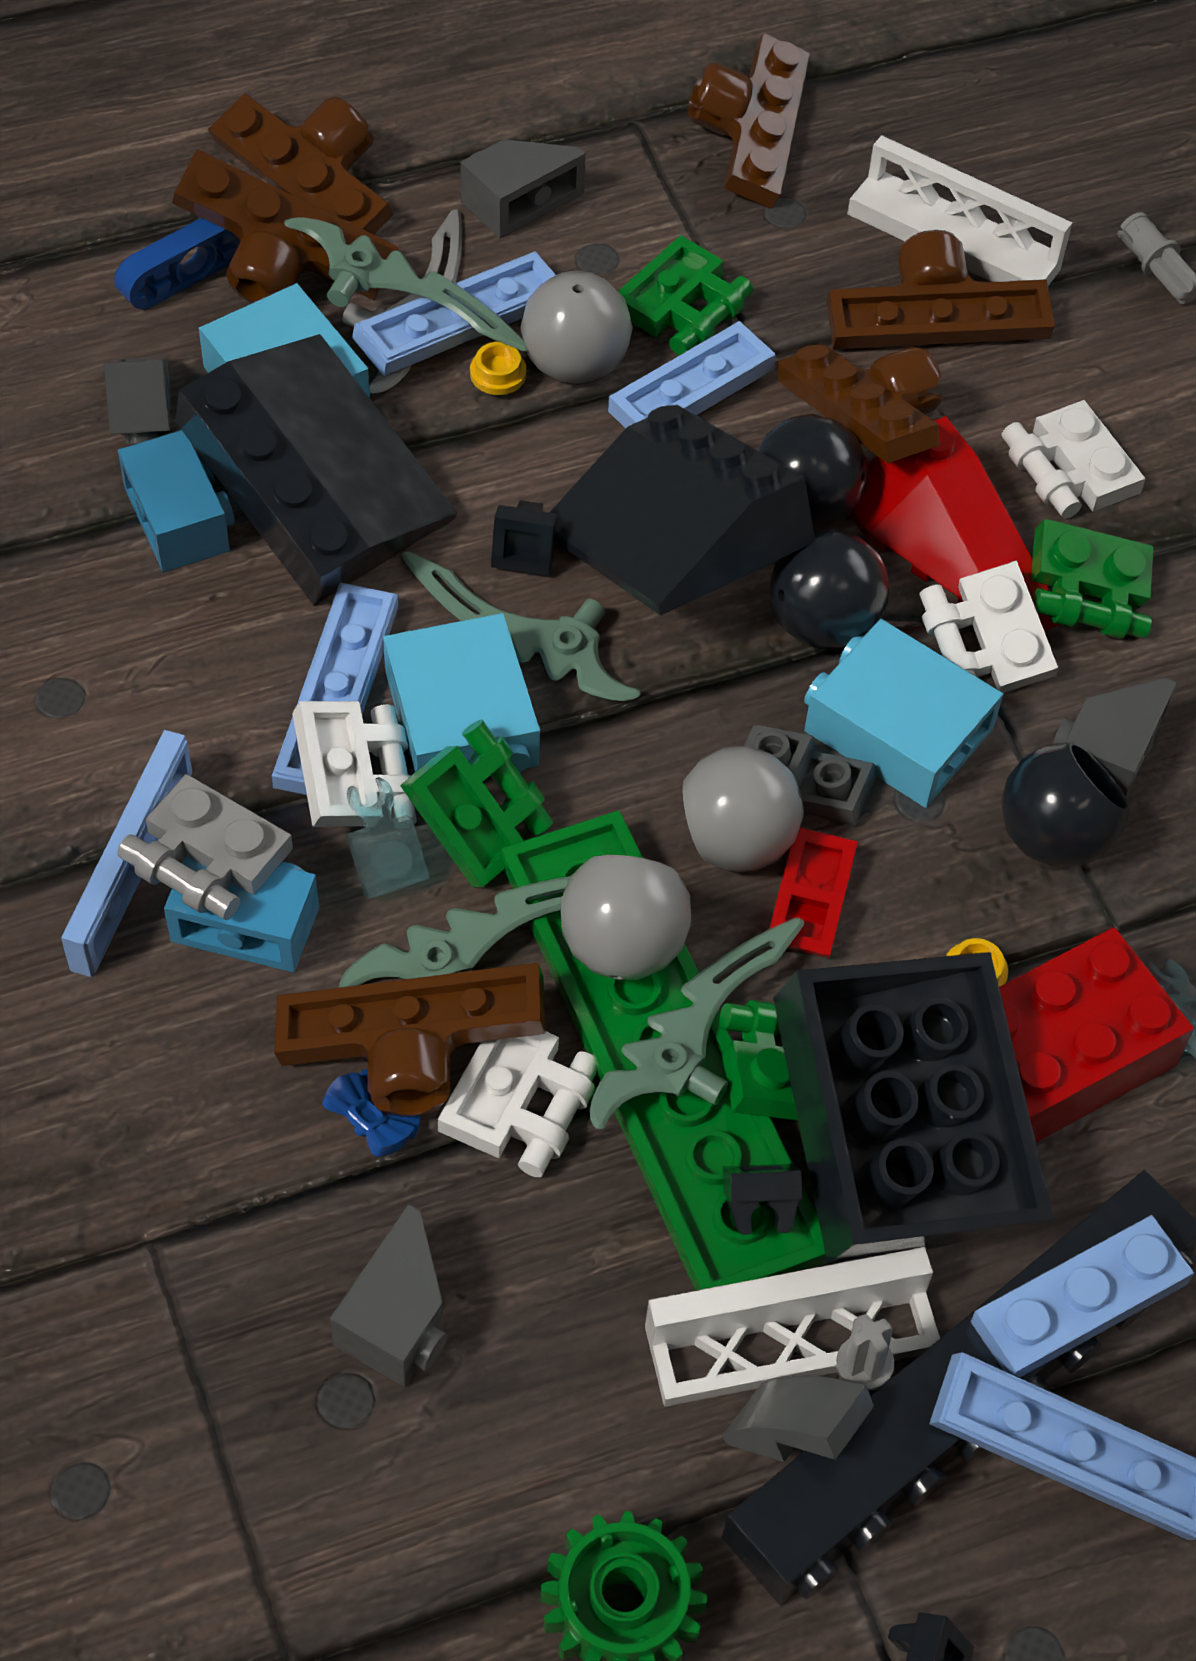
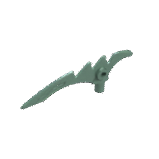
M304 217L291 218L284 222L286 227L310 235L325 249L330 262L329 276L334 280L327 293V298L335 306H347L355 291L364 292L368 291L369 288H387L410 292L449 308L466 320L478 333L519 350L528 351L523 338L486 305L438 272L431 271L423 279H419L400 251H392L385 260L381 258L371 238L366 235L359 236L352 244L347 245L342 229L339 226ZM476 314H478L480 317H482V318H483L487 323H489L493 328H491L489 325H487V324H486L482 319H480Z
M405 551L402 553V559L418 580L460 621L503 613L519 662H528L535 652H539L547 674L552 680L561 679L574 668L577 670L579 689L584 692L618 701L631 700L640 696L641 692L639 689L618 682L605 671L600 663L598 656V641L600 637L595 627L605 615V609L596 600L586 599L573 618L561 616L559 620L538 619L516 615L499 609L476 596L458 579L452 570L412 552ZM434 575L440 576L460 598L480 614L473 613L461 604L434 578Z
M571 876L532 883L498 893L495 896L496 914L452 908L446 914L447 921L451 927L450 931L412 925L407 930L410 946L409 952H404L388 944H381L361 956L346 970L340 980L339 987L360 985L368 980L379 977L411 979L472 971V968L482 955L504 935L536 917L561 910L562 897L534 904H527V902L564 892Z
M793 918L729 951L683 985L681 989L682 994L693 1002L692 1006L650 1016L647 1021L648 1025L659 1031L661 1036L624 1044L622 1053L637 1068L635 1070H612L605 1074L594 1093L590 1106V1119L593 1126L597 1129L605 1128L610 1116L622 1103L644 1093L667 1092L681 1097L689 1090L713 1105H717L724 1096L729 1082L703 1068L706 1059L707 1038L713 1019L722 1003L739 984L751 975L775 964L804 926V921L801 918ZM768 946L773 947L734 971L721 983H714L729 969L747 957Z

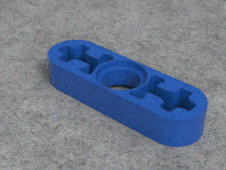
M200 218L127 257L115 273L114 285L135 308H151L229 266L240 244V239L234 233ZM198 247L195 254L187 262L180 265L184 256L193 248Z

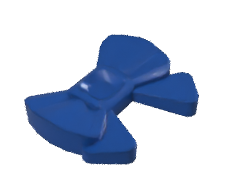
M368 1069L362 1070L360 1074L349 1073L336 1078L329 1086L322 1100L324 1108L346 1116L347 1120L355 1127L354 1132L356 1135L366 1136L371 1153L377 1157L397 1152L409 1139H414L418 1132L421 1116L399 1117L389 1115L374 1105L371 1100V1094L368 1092Z

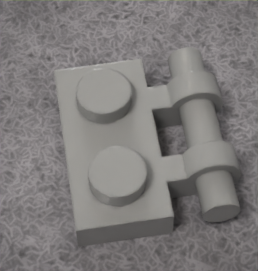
M185 774L146 818L148 833L159 840L148 844L135 835L130 834L121 842L118 848V856L135 866V874L150 884L156 885L162 882L182 894L183 903L197 912L205 913L209 910L222 919L228 920L237 911L240 898L228 891L227 888L234 883L254 895L291 852L293 845L291 834ZM186 855L207 868L196 872L179 861Z

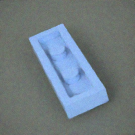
M738 321L610 395L608 412L625 429L647 418L652 410L666 405L677 404L689 412L698 415L774 370L776 354L745 325Z
M1150 1215L976 1310L971 1323L1003 1371L1020 1378L1186 1286L1194 1272L1155 1218Z

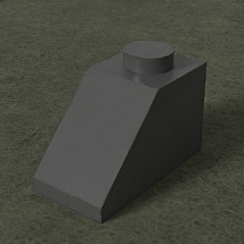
M503 139L460 162L461 203L501 239L584 194L586 153L581 148L574 146Z
M169 356L111 359L103 363L110 434L124 433L125 444H138L160 437L159 431H169L172 428Z
M1165 677L1086 698L1076 720L1064 717L1053 743L1073 742L1083 747L1112 776L1126 798L1164 718L1177 682Z
M409 1204L330 1317L333 1346L405 1388L418 1368L427 1372L434 1365L445 1346L448 1336L443 1331V1303L421 1212Z

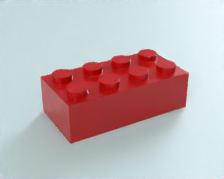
M1115 927L999 986L1036 1143L1176 1067L1195 1029Z

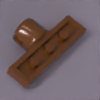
M763 33L754 50L749 77L718 62L706 65L703 69V78L694 85L688 104L687 115L693 123L718 134L729 135L732 138L733 149L724 189L772 209L781 195L810 53L790 42L782 41Z
M244 93L208 129L216 143L270 185L373 235L394 215L388 202L348 172L349 168L372 146L374 136L368 131V124L362 115L339 97L327 98L303 124L292 127L286 125Z
M196 149L173 196L172 204L234 233L240 239V244L227 270V279L232 289L250 303L259 301L294 285L299 275L304 271L315 272L334 281L329 276L330 262L325 249L310 235L286 227L284 222L288 219L296 217L312 218L339 226L342 229L347 245L352 244L359 236L366 235L371 238L381 258L385 260L392 251H398L399 249L398 246L198 149ZM369 288L368 291L355 292L375 301L381 288Z
M945 230L923 231L911 236L902 244L898 258L902 284L892 287L829 289L826 301L833 349L1050 339L1055 328L1047 279L999 282L974 281L967 273L963 243L953 233Z
M827 345L805 346L799 349L796 355L776 361L778 381L826 418L841 422L857 436L862 445L886 463L939 446L938 424L927 417L926 414L935 411L942 402V394L935 395L932 392H928V389L938 386L941 373L933 356L927 350L909 347L880 357L870 369L865 370L856 367Z
M538 962L277 995L274 1053L281 1066L353 1057L368 1058V1092L371 1094V1100L379 1110L399 1117L428 1115L440 1109L450 1096V1056L456 1047L467 1043L545 1034L544 976Z

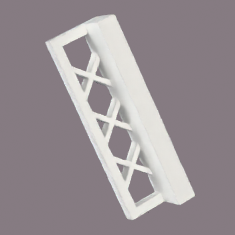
M882 135L873 145L868 178L852 195L848 208V215L903 241L917 233L928 230H945L953 233L963 243L967 271L991 282L1047 279L1049 286L1061 269L1072 227V222ZM887 160L902 166L909 180L904 181L885 172ZM939 183L948 187L957 201L950 202L941 198L932 184ZM985 204L996 209L1004 223L997 224L987 219L979 206ZM1035 227L1052 235L1051 247L1049 248L1034 241L1027 228Z
M920 1247L649 1300L645 1330L664 1407L757 1389L762 1383L787 1376H822L837 1373L836 1356L838 1351L826 1353L803 1338L813 1322L830 1318L852 1331L853 1322L857 1318L853 1314L868 1311L867 1315L874 1321L881 1308L910 1303L919 1335L896 1340L891 1337L889 1348L893 1354L894 1361L920 1356L940 1339L926 1294L933 1274L926 1248ZM799 1325L795 1333L784 1328ZM759 1332L766 1333L786 1346L775 1364L760 1367L734 1352L745 1335ZM731 1338L726 1347L716 1342ZM695 1345L717 1359L706 1377L676 1383L668 1350ZM794 1352H797L798 1354H800V1355H802L803 1357H805V1358L790 1360V1358L792 1357V1355L794 1354ZM726 1365L736 1370L735 1372L721 1374Z

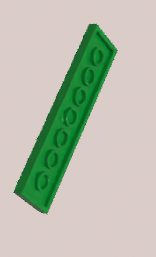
M620 810L501 848V855L505 865L504 871L512 888L572 876L588 859L595 856L625 855L643 858ZM564 892L528 901L527 904L562 897ZM561 910L547 913L528 921L587 1053L594 1056L600 1082L609 1071L635 1070L637 1068L622 1053V1047L627 1043L661 1036L659 1031L648 1025L647 1021L650 1016L693 1005V1002L682 994L681 989L683 985L699 972L685 944L682 951L665 969L639 980L611 979L595 974L573 956L562 934ZM717 1012L709 1030L706 1043V1059L703 1068L727 1081L722 1055L732 1043V1039L728 1031L721 1028L720 1015ZM728 1087L717 1105H713L689 1090L681 1097L673 1093L651 1092L632 1097L614 1111L695 1291L812 1269L827 1264L818 1216L803 1185L802 1199L798 1200L794 1223L790 1232L779 1233L776 1230L774 1222L775 1211L766 1201H759V1207L751 1215V1234L743 1235L735 1228L726 1196L723 1194V1166L792 1164L770 1117L732 1112Z

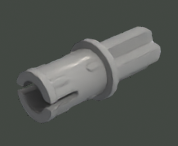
M1138 212L1128 217L1120 226L1123 230L1118 231V238L1139 258V261L1142 263L1143 273L1148 277L1155 275L1180 304L1191 303L1196 297V274L1180 257V245L1176 241L1168 240L1164 237L1144 212Z
M867 1314L858 1316L853 1322L851 1336L841 1345L836 1356V1369L839 1379L866 1385L870 1396L890 1380L894 1371V1357L889 1348L893 1330L886 1319L874 1322Z

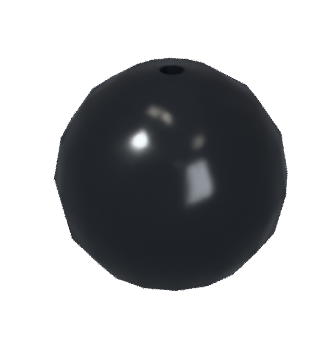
M816 414L793 416L768 432L761 443L759 452L805 478L813 530L828 529L853 513L866 491L869 469L861 443L857 436L839 421Z
M824 529L814 533L815 542L777 560L771 575L770 597L776 618L788 634L808 646L835 650L845 647L853 637L865 636L883 617L888 604L889 582L886 568L880 556L860 537L844 531Z
M1073 742L1047 744L1022 758L1007 777L1001 799L1005 829L1017 847L1029 858L1057 868L1084 866L1103 856L1124 832L1129 813L1128 801L1112 776L1088 751Z

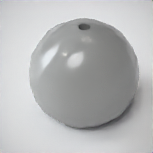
M583 271L562 272L542 283L528 298L520 326L524 343L528 348V358L546 375L560 382L570 384L590 383L613 371L625 357L633 329L625 298L606 279Z
M750 746L723 747L701 758L683 781V803L688 827L696 849L704 862L729 872L757 871L778 861L795 842L804 816L802 797L795 776L774 755Z
M625 855L595 856L588 859L569 877L561 899L562 934L573 956L595 974L618 980H639L665 969L682 951L691 927L690 894L678 872L667 865Z

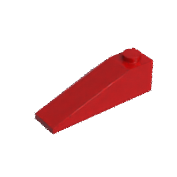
M947 416L934 420L938 424L939 446L890 463H886L876 456L868 464L869 476L866 491L853 513L850 514V517L869 542L883 552L890 548L912 564L911 572L925 583L932 578L957 597V603L964 602L958 588L961 578L1017 561L1031 599L1038 588L1049 591L1047 585L1031 581L1032 557L978 456ZM1037 613L1044 631L1060 625L1053 623L1051 616Z

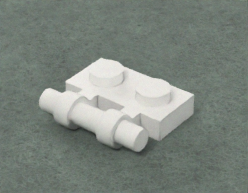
M1085 400L1037 417L1033 434H1028L1019 422L1008 425L1002 432V438L1010 447L1009 457L1019 470H1027L1037 483L1036 493L1045 505L1054 506L1065 519L1074 516L1080 510L1082 504L1077 499L1079 496L1082 497L1088 507L1094 512L1138 495L1142 491L1146 478ZM1053 460L1060 470H1055L1050 461Z
M1017 561L961 578L958 588L964 602L957 604L948 603L942 585H933L920 592V597L926 610L922 615L928 635L936 637L942 656L976 677L991 673L998 691L1005 693L1057 675V663ZM973 625L982 650L967 652L958 629Z
M299 701L292 715L313 827L373 826L381 816L379 803L389 808L393 827L405 828L417 822L414 805L400 786L411 777V775H408L404 752L408 749L409 745L404 726L398 724L394 706L385 704L374 707L370 712L372 724H364L359 701ZM369 752L379 757L382 775H373Z
M546 1031L545 1034L481 1042L438 1118V1132L497 1158H500L512 1136L525 1142L527 1145L518 1163L519 1168L533 1177H542L550 1160L559 1158L569 1140L566 1130L577 1109L586 1108L595 1091V1085L592 1083L597 1073L594 1056L580 1051L576 1054L569 1068L552 1061L558 1051L559 1037ZM538 1087L550 1092L554 1096L543 1117L526 1110Z

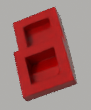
M799 828L797 838L790 848L769 928L771 929L793 918H801L804 921V926L787 947L788 949L829 959L858 841Z

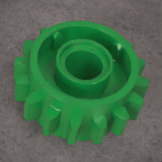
M624 1511L620 1522L607 1524L600 1514L593 1516L592 1531L584 1536L574 1529L566 1533L565 1545L569 1552L568 1555L551 1553L547 1564V1571L559 1581L541 1583L540 1602L557 1606V1608L544 1615L543 1626L546 1633L562 1632L563 1639L559 1644L558 1655L563 1661L574 1655H577L583 1661L682 1660L683 1652L678 1640L696 1643L701 1628L694 1619L687 1615L704 1613L707 1602V1594L697 1590H690L691 1587L701 1580L703 1569L700 1563L685 1564L683 1555L686 1550L687 1541L683 1536L670 1541L661 1534V1520L655 1518L648 1526L635 1523L631 1511ZM625 1584L635 1588L642 1596L644 1602L633 1611L619 1612L612 1609L605 1602L602 1595L608 1588L614 1585Z

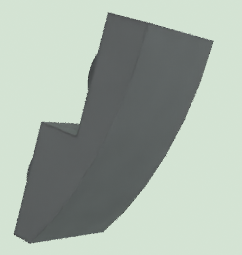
M757 724L753 725L744 746H750L774 755L793 773L800 789L804 812L856 826L876 779L873 763L817 752L814 749L812 735Z
M818 1376L776 1378L764 1382L758 1387L722 1435L729 1446L781 1462H785L795 1448L836 1460L871 1412L874 1404L866 1385Z

